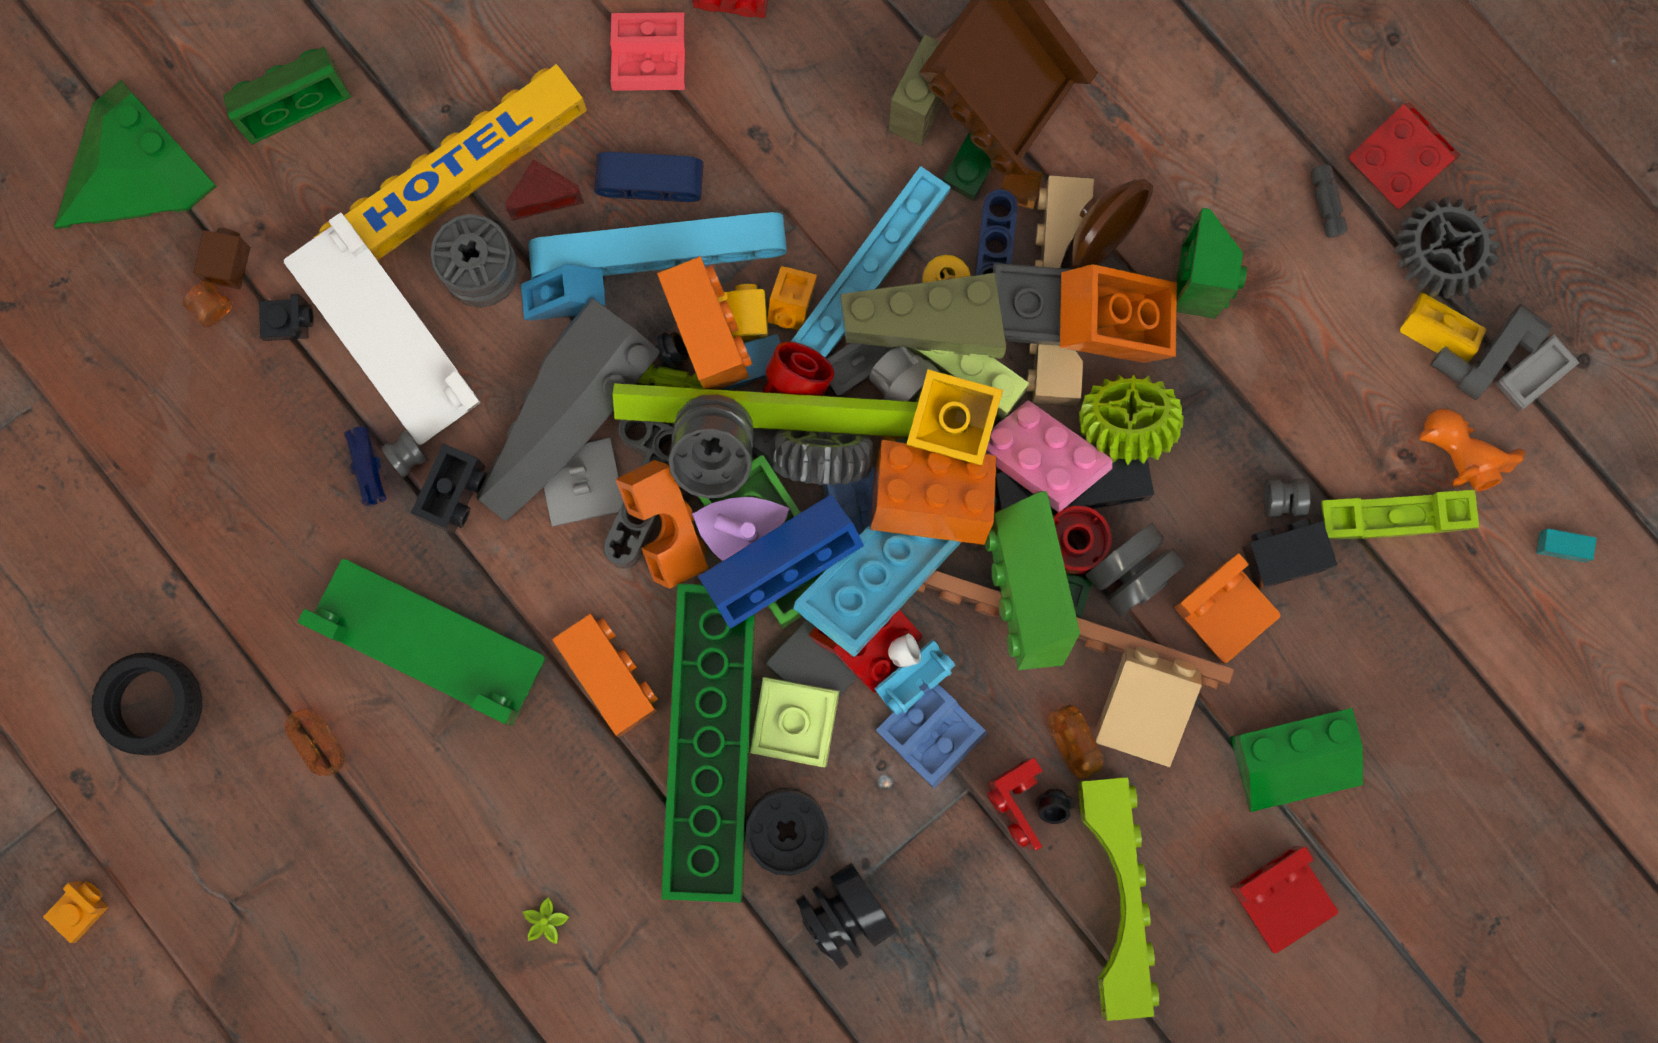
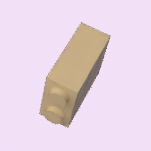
M1126 647L1096 727V743L1170 767L1202 686L1201 671L1196 670L1193 664L1184 660L1176 659L1174 662L1159 658L1156 652L1148 648L1137 647L1135 650Z

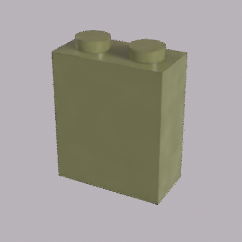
M924 35L891 99L888 130L922 146L944 103L941 98L935 96L930 91L929 83L919 72L940 44V41Z

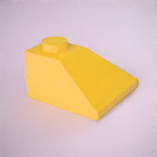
M928 369L906 445L982 466L1003 390Z

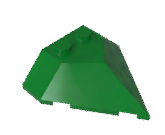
M120 80L92 104L54 228H70L71 225L87 222L98 224L152 216L151 213L171 210L174 212L188 211L217 186L154 118L128 86Z

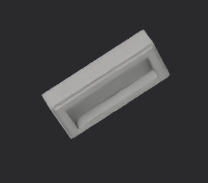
M1554 334L1494 384L1515 408L1521 411L1579 364V362Z

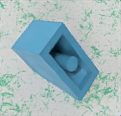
M566 264L521 284L524 320L532 321L576 316L590 298L606 306L602 269Z

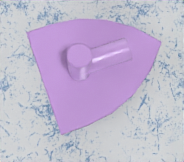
M739 497L711 503L692 513L701 537L711 551L724 561L784 524L790 508L754 497Z

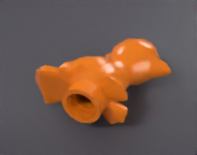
M1446 408L1433 411L1427 416L1419 441L1433 443L1450 454L1459 474L1452 481V488L1461 487L1470 482L1475 492L1490 489L1503 481L1500 472L1510 473L1517 464L1522 463L1524 460L1525 450L1519 448L1505 453L1490 443L1471 438L1469 434L1474 432V429L1468 426L1469 422L1458 412Z

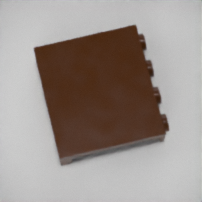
M970 0L919 71L929 83L930 91L935 96L941 98L949 107L952 118L958 123L963 124L971 134V141L977 147L983 149L992 160L991 165L994 169L1004 175L1017 174L1026 176L1030 171L1021 159L1074 83L1091 84L1098 74L1044 0Z

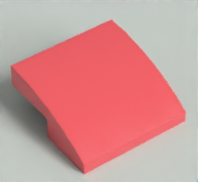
M611 13L610 45L612 56L610 82L612 91L685 90V13Z

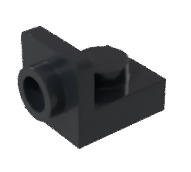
M291 294L290 300L259 301L260 338L263 341L308 339V327H312L314 323L311 304H308L300 294Z

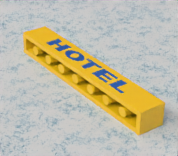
M557 64L550 69H541L531 78L529 84L520 90L515 89L507 93L502 98L501 104L490 112L483 111L473 118L471 125L460 133L454 132L448 135L441 142V146L431 154H423L412 162L411 168L400 176L395 175L385 180L380 186V190L369 198L363 197L357 200L350 207V211L344 216L378 261L585 113L587 109L583 97ZM329 221L326 222V223L320 228V230H319L320 233H318V234H317L316 236H314L313 238L317 237V236L320 235L322 232H324L325 230H327L328 228L331 227V224L329 223Z

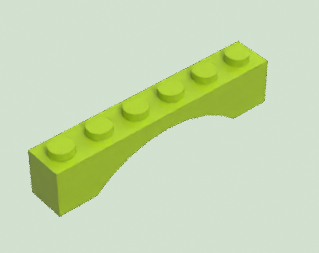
M1128 777L1077 782L1081 821L1096 836L1106 851L1116 874L1120 893V923L1117 939L1108 962L1098 976L1102 1018L1106 1021L1155 1017L1154 1006H1159V992L1157 983L1150 980L1149 966H1155V955L1152 942L1146 943L1145 927L1150 926L1151 923L1148 903H1142L1140 887H1146V873L1144 864L1137 862L1136 848L1142 846L1140 826L1139 824H1133L1132 808H1137L1135 785H1129Z

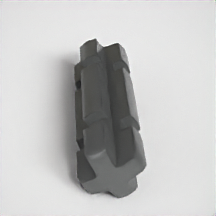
M1331 165L1315 167L1311 171L1313 185L1317 186L1315 194L1321 218L1326 219V223L1323 224L1325 234L1328 238L1339 237L1345 234L1348 228L1345 217H1341L1343 208L1337 184L1332 183V180L1335 179L1333 168Z

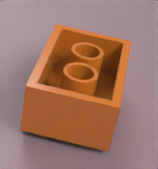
M701 256L657 273L696 375L703 388L720 390L750 378L746 367L753 364L741 335L734 338L732 332L739 329L727 300L719 301V297L724 296L725 293L713 265L705 267Z
M1094 264L1061 272L1060 348L1141 363L1176 357L1177 282Z
M882 440L874 469L870 530L984 545L994 523L996 456L985 454L982 466L912 447L906 445L907 443Z

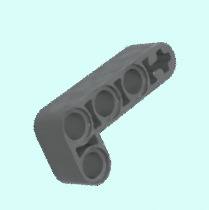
M620 421L618 431L625 446L645 457L641 466L653 460L669 465V456L661 453V449L666 441L672 440L673 427L663 422ZM641 424L647 427L646 435L642 439L634 441L627 437L628 430L633 425ZM623 502L603 546L604 554L611 564L620 569H629L638 563L643 554L641 547L647 545L660 518L659 514L647 519L643 524L635 525L629 521L630 514H628ZM626 527L631 533L640 536L638 539L633 535L630 536L627 546L631 553L629 555L622 554L620 559H618V554L614 548L616 545L623 546L628 536L622 529Z

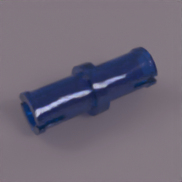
M355 427L353 428L354 434H352L351 430H347L344 432V437L347 440L352 459L349 467L351 474L356 475L362 504L365 506L378 504L377 499H379V502H384L387 497L384 493L378 471L381 468L380 459L374 456L368 428Z

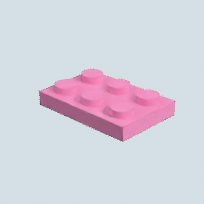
M1029 400L992 428L985 453L995 455L996 467L1033 494L1047 491L1050 506L1057 512L1062 511L1112 469V459L1109 456L1098 451L1092 444Z

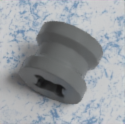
M407 430L401 432L399 439L394 443H386L381 447L387 459L403 478L410 474L411 467L416 464L422 465L428 461L422 449Z

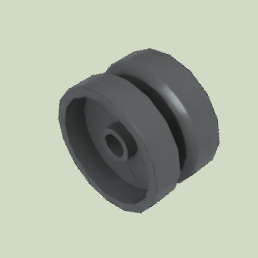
M1153 523L1143 528L1085 575L1097 590H1105L1117 579L1121 580L1123 585L1113 592L1107 601L1119 617L1136 604L1140 603L1142 605L1169 584L1167 581L1186 565L1174 549L1166 550L1154 561L1149 558L1148 555L1158 548L1164 540V536Z

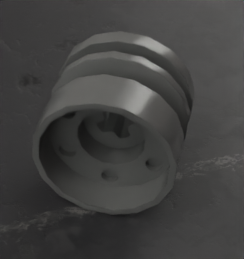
M468 214L454 217L442 225L434 236L430 250L432 267L454 298L465 305L482 308L496 305L509 296L517 284L520 268L517 254L498 224L485 216ZM476 251L478 252V258L471 257L469 261L466 260L467 254L474 255Z
M717 394L701 395L688 401L678 411L673 424L669 466L671 475L681 488L692 495L703 498H722L736 492L747 482L752 466L754 439L753 421L747 410L734 399Z

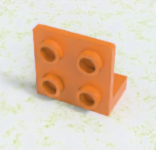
M1239 553L1226 561L1173 607L1222 664H1226L1281 616L1279 611L1242 571L1249 564Z

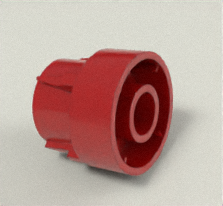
M782 342L776 346L765 368L768 380L762 392L824 396L834 377V369L830 362L816 350L796 342Z
M1071 506L1058 512L1053 517L1067 573L1082 574L1089 572L1106 558L1111 547L1112 536L1107 521L1100 513L1085 506ZM1073 530L1084 533L1087 538L1086 548L1082 550L1073 549L1067 541L1068 533Z

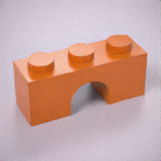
M653 460L615 479L628 514L644 521L657 514L661 517L662 527L660 534L653 542L641 547L654 582L671 589L709 569L704 557L707 554L706 546L702 539L696 535L692 524L694 521L693 511L689 504L684 501L680 486L671 475L668 464Z

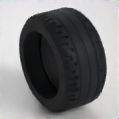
M144 652L122 657L112 663L102 673L93 690L91 711L97 730H99L100 735L111 746L126 753L151 756L172 751L182 745L192 735L201 718L203 698L197 679L183 663L168 656ZM150 671L158 672L172 686L175 696L174 711L169 722L159 732L149 737H139L133 734L123 721L121 699L127 686L136 677Z

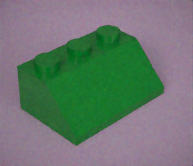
M325 47L307 50L299 56V59L286 65L273 66L266 71L265 75L253 81H242L236 84L232 91L223 94L230 120L251 145L352 98L334 60Z
M1208 208L1201 209L1182 240L1176 278V312L1216 319L1223 308H1228L1230 299H1235L1238 289H1243L1247 266H1241L1243 252L1211 209Z
M1353 708L1230 737L1250 812L1363 785V745Z

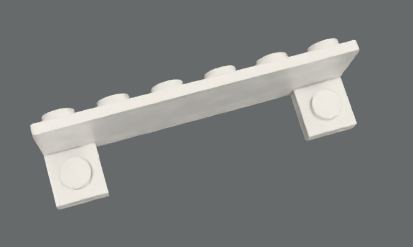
M340 212L329 220L330 228L286 257L284 264L418 445H422L481 402L350 222Z

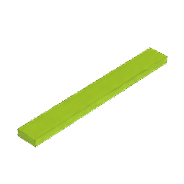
M614 383L612 393L614 419L674 423L678 411L688 401L701 395L718 394L734 399L742 405L753 421V428L909 437L918 402L617 383Z

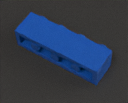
M831 494L698 577L731 629L857 551L864 544L853 522Z

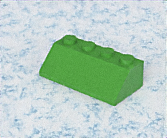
M1043 491L994 513V523L985 542L986 550L988 552L992 551L994 559L992 564V580L995 586L1000 587L1002 598L999 601L1000 616L1002 621H1007L1010 632L1007 635L1008 653L1010 657H1015L1018 670L1063 666L1080 635L1047 491Z

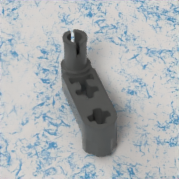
M1519 304L1503 323L1476 363L1471 365L1449 350L1447 346H1444L1432 360L1430 366L1435 367L1458 383L1456 386L1458 389L1474 400H1477L1496 377L1516 346L1520 345L1530 353H1533L1547 337L1552 325L1522 304Z

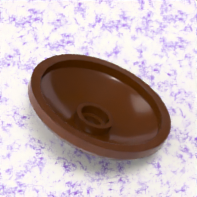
M1146 179L1132 180L1110 189L1098 200L1092 198L1083 207L1079 215L1082 221L1075 233L1071 257L1073 269L1091 264L1101 265L1122 243L1150 201L1153 193V185Z

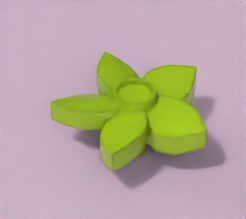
M549 897L541 904L540 912L535 910L523 912L526 920L531 924H535L529 930L528 941L536 940L544 933L548 941L557 944L558 931L555 927L565 924L570 918L563 913L553 914L554 906Z

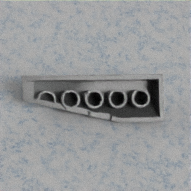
M590 298L544 355L538 367L541 370L532 388H528L523 399L525 403L516 422H512L506 434L509 437L501 454L496 455L476 499L503 520L507 521L569 462L614 411L612 394L614 383L635 385L660 351L635 328L599 302Z

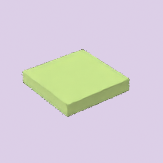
M767 676L763 677L750 753L825 768L828 763L840 690Z

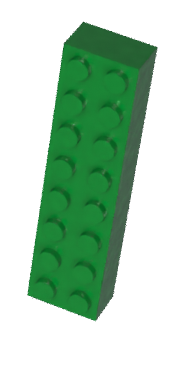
M678 584L661 899L741 903L743 901L756 613L730 629L703 585Z

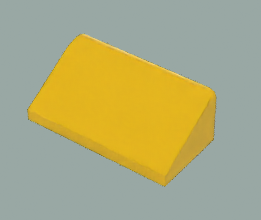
M1422 292L1418 295L1400 328L1402 334L1430 350L1438 353L1444 346H1447L1449 350L1468 363L1478 352L1487 330L1480 324Z

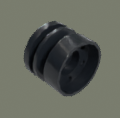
M778 788L765 793L754 803L747 818L746 842L751 856L762 868L776 875L793 876L809 870L821 859L828 845L829 828L822 807L811 795L797 788ZM790 820L794 821L793 827L796 835L792 837L787 834L784 838L779 837L780 828L777 824L780 821L785 824Z
M852 862L830 876L836 892L831 898L819 886L812 888L820 902V905L816 908L811 905L804 894L796 899L803 919L802 922L823 955L831 959L840 970L848 965L844 954L840 950L844 945L847 944L856 958L862 956L856 937L863 934L871 944L876 946L896 933V930Z

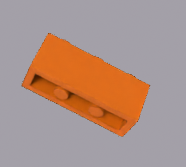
M590 613L557 635L552 641L615 736L621 737L658 712L653 705L658 698L647 681L639 684L632 673L637 666L625 649L620 652L617 651L611 642V639L616 637L604 617L597 621Z

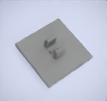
M611 438L585 443L569 462L544 486L552 527L619 512L623 499L615 480L619 478Z

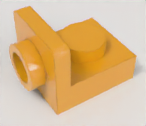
M781 266L770 297L767 321L783 328L799 330L806 321V314L816 285L817 275Z
M82 881L68 882L63 887L66 893L43 916L69 943H76L109 908L101 900L103 897L102 892L88 881L84 883Z

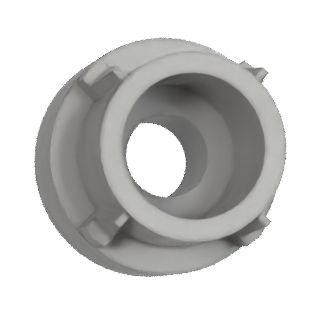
M898 346L887 352L875 364L869 379L884 395L883 400L919 402L927 370L941 372L930 361L923 360L918 354L914 355L906 347Z

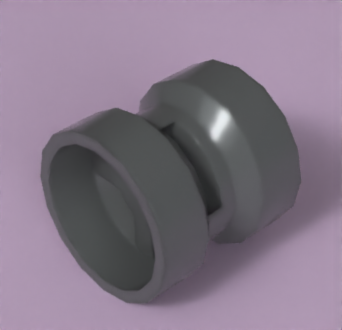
M1280 479L1266 480L1264 486V509L1267 517H1279L1283 513H1291L1294 517H1306L1308 515L1310 489L1307 479H1293L1290 483H1283Z

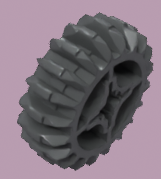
M1449 197L1442 198L1439 204L1433 199L1429 200L1424 205V208L1421 206L1416 207L1412 211V217H1406L1402 222L1404 230H1400L1396 235V239L1401 244L1395 248L1394 253L1405 256L1398 262V267H1408L1410 270L1405 275V280L1409 281L1415 277L1419 280L1416 284V290L1421 291L1427 285L1429 286L1430 297H1435L1442 290L1445 299L1451 298L1455 291L1459 296H1464L1469 292V288L1476 290L1480 287L1482 279H1487L1492 274L1489 266H1493L1498 260V257L1492 252L1499 248L1500 243L1489 239L1496 234L1497 228L1486 229L1484 226L1489 220V215L1478 218L1475 215L1477 205H1473L1466 210L1464 209V199H1458L1452 206ZM1428 225L1431 231L1428 235L1430 245L1426 249L1421 250V233L1423 228ZM1452 225L1460 229L1462 232L1456 231L1452 227ZM1441 244L1443 247L1450 248L1457 246L1453 251L1443 248L1436 250ZM1471 246L1473 253L1472 262L1468 271H1465L1463 252ZM1429 263L1438 265L1442 271L1437 270Z
M780 430L773 436V445H771L770 452L775 472L784 478H790L792 481H802L805 484H830L834 486L840 483L847 485L850 482H858L869 476L871 466L874 463L873 442L870 437L861 434Z

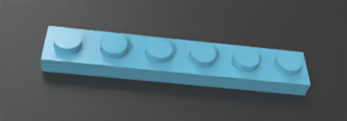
M920 166L791 342L806 345L827 359L845 335L840 306L841 294L878 289L943 202L951 187Z

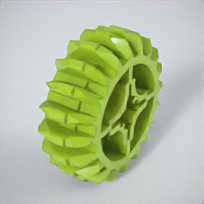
M1118 374L1115 381L1104 378L1101 386H1093L1090 394L1085 395L1081 410L1079 411L1082 438L1096 447L1098 451L1106 455L1109 454L1112 463L1118 459H1125L1127 465L1132 460L1137 459L1142 464H1145L1147 457L1159 460L1162 452L1170 453L1173 444L1178 443L1184 418L1180 399H1177L1174 395V389H1165L1163 381L1152 383L1150 376L1143 380L1137 379L1135 374L1129 379H1124Z

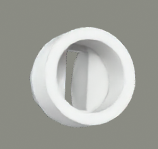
M911 634L898 637L891 642L888 648V655L893 664L898 667H910L920 663V649Z

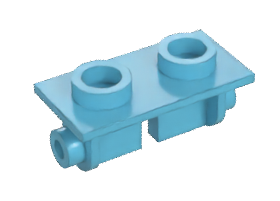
M933 639L920 649V663L910 667H899L874 688L892 713L894 712L896 715L901 711L906 713L912 705L925 695L919 688L921 684L925 683L932 689L945 677L952 674L950 670L956 665L947 654L944 655Z

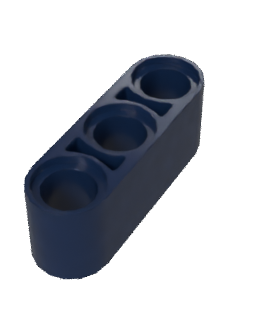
M602 152L597 154L594 192L599 196L608 198L696 202L701 200L704 162L689 156Z
M994 190L985 198L980 220L974 276L992 273L994 263H1012L1017 200L1007 190ZM994 205H1002L1009 214L1004 217H996L989 209ZM991 240H996L1003 244L1005 250L1001 253H992L985 244Z

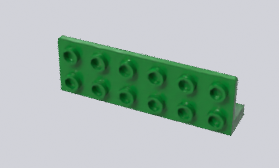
M346 559L340 561L315 611L312 612L304 608L297 623L332 640L341 642L509 726H513L546 660L542 654Z

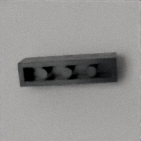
M1148 458L1145 464H1142L1138 459L1132 460L1129 465H1127L1125 459L1116 460L1112 463V469L1065 508L1085 506L1097 509L1148 501L1154 495ZM1000 470L1001 473H996L995 497L998 499V512L1034 495L1002 470ZM1051 507L1052 515H1056L1058 512Z

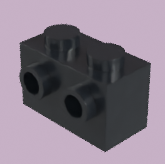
M443 443L411 514L426 523L455 534L457 527L462 528L469 517L471 507L468 506L473 492L479 493L487 473L484 472L485 465L477 457Z

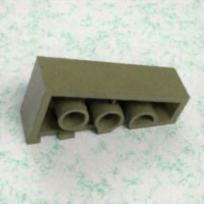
M995 273L841 294L840 306L846 343L885 347L902 346L923 351L941 350L962 355H989L991 358L1003 359L1005 354L1006 342Z

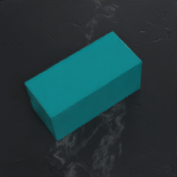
M1545 529L1539 532L1536 554L1586 563L1594 560L1597 538Z

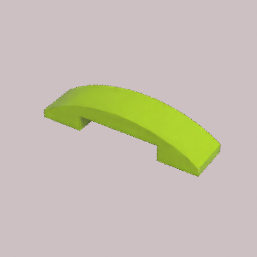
M1475 490L1437 492L1433 495L1365 500L1350 498L1321 501L1323 522L1329 539L1400 537L1479 528Z

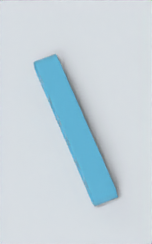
M768 212L538 237L528 241L531 279L566 264L602 269L603 276L669 269L701 256L704 265L774 258L787 253L783 215Z

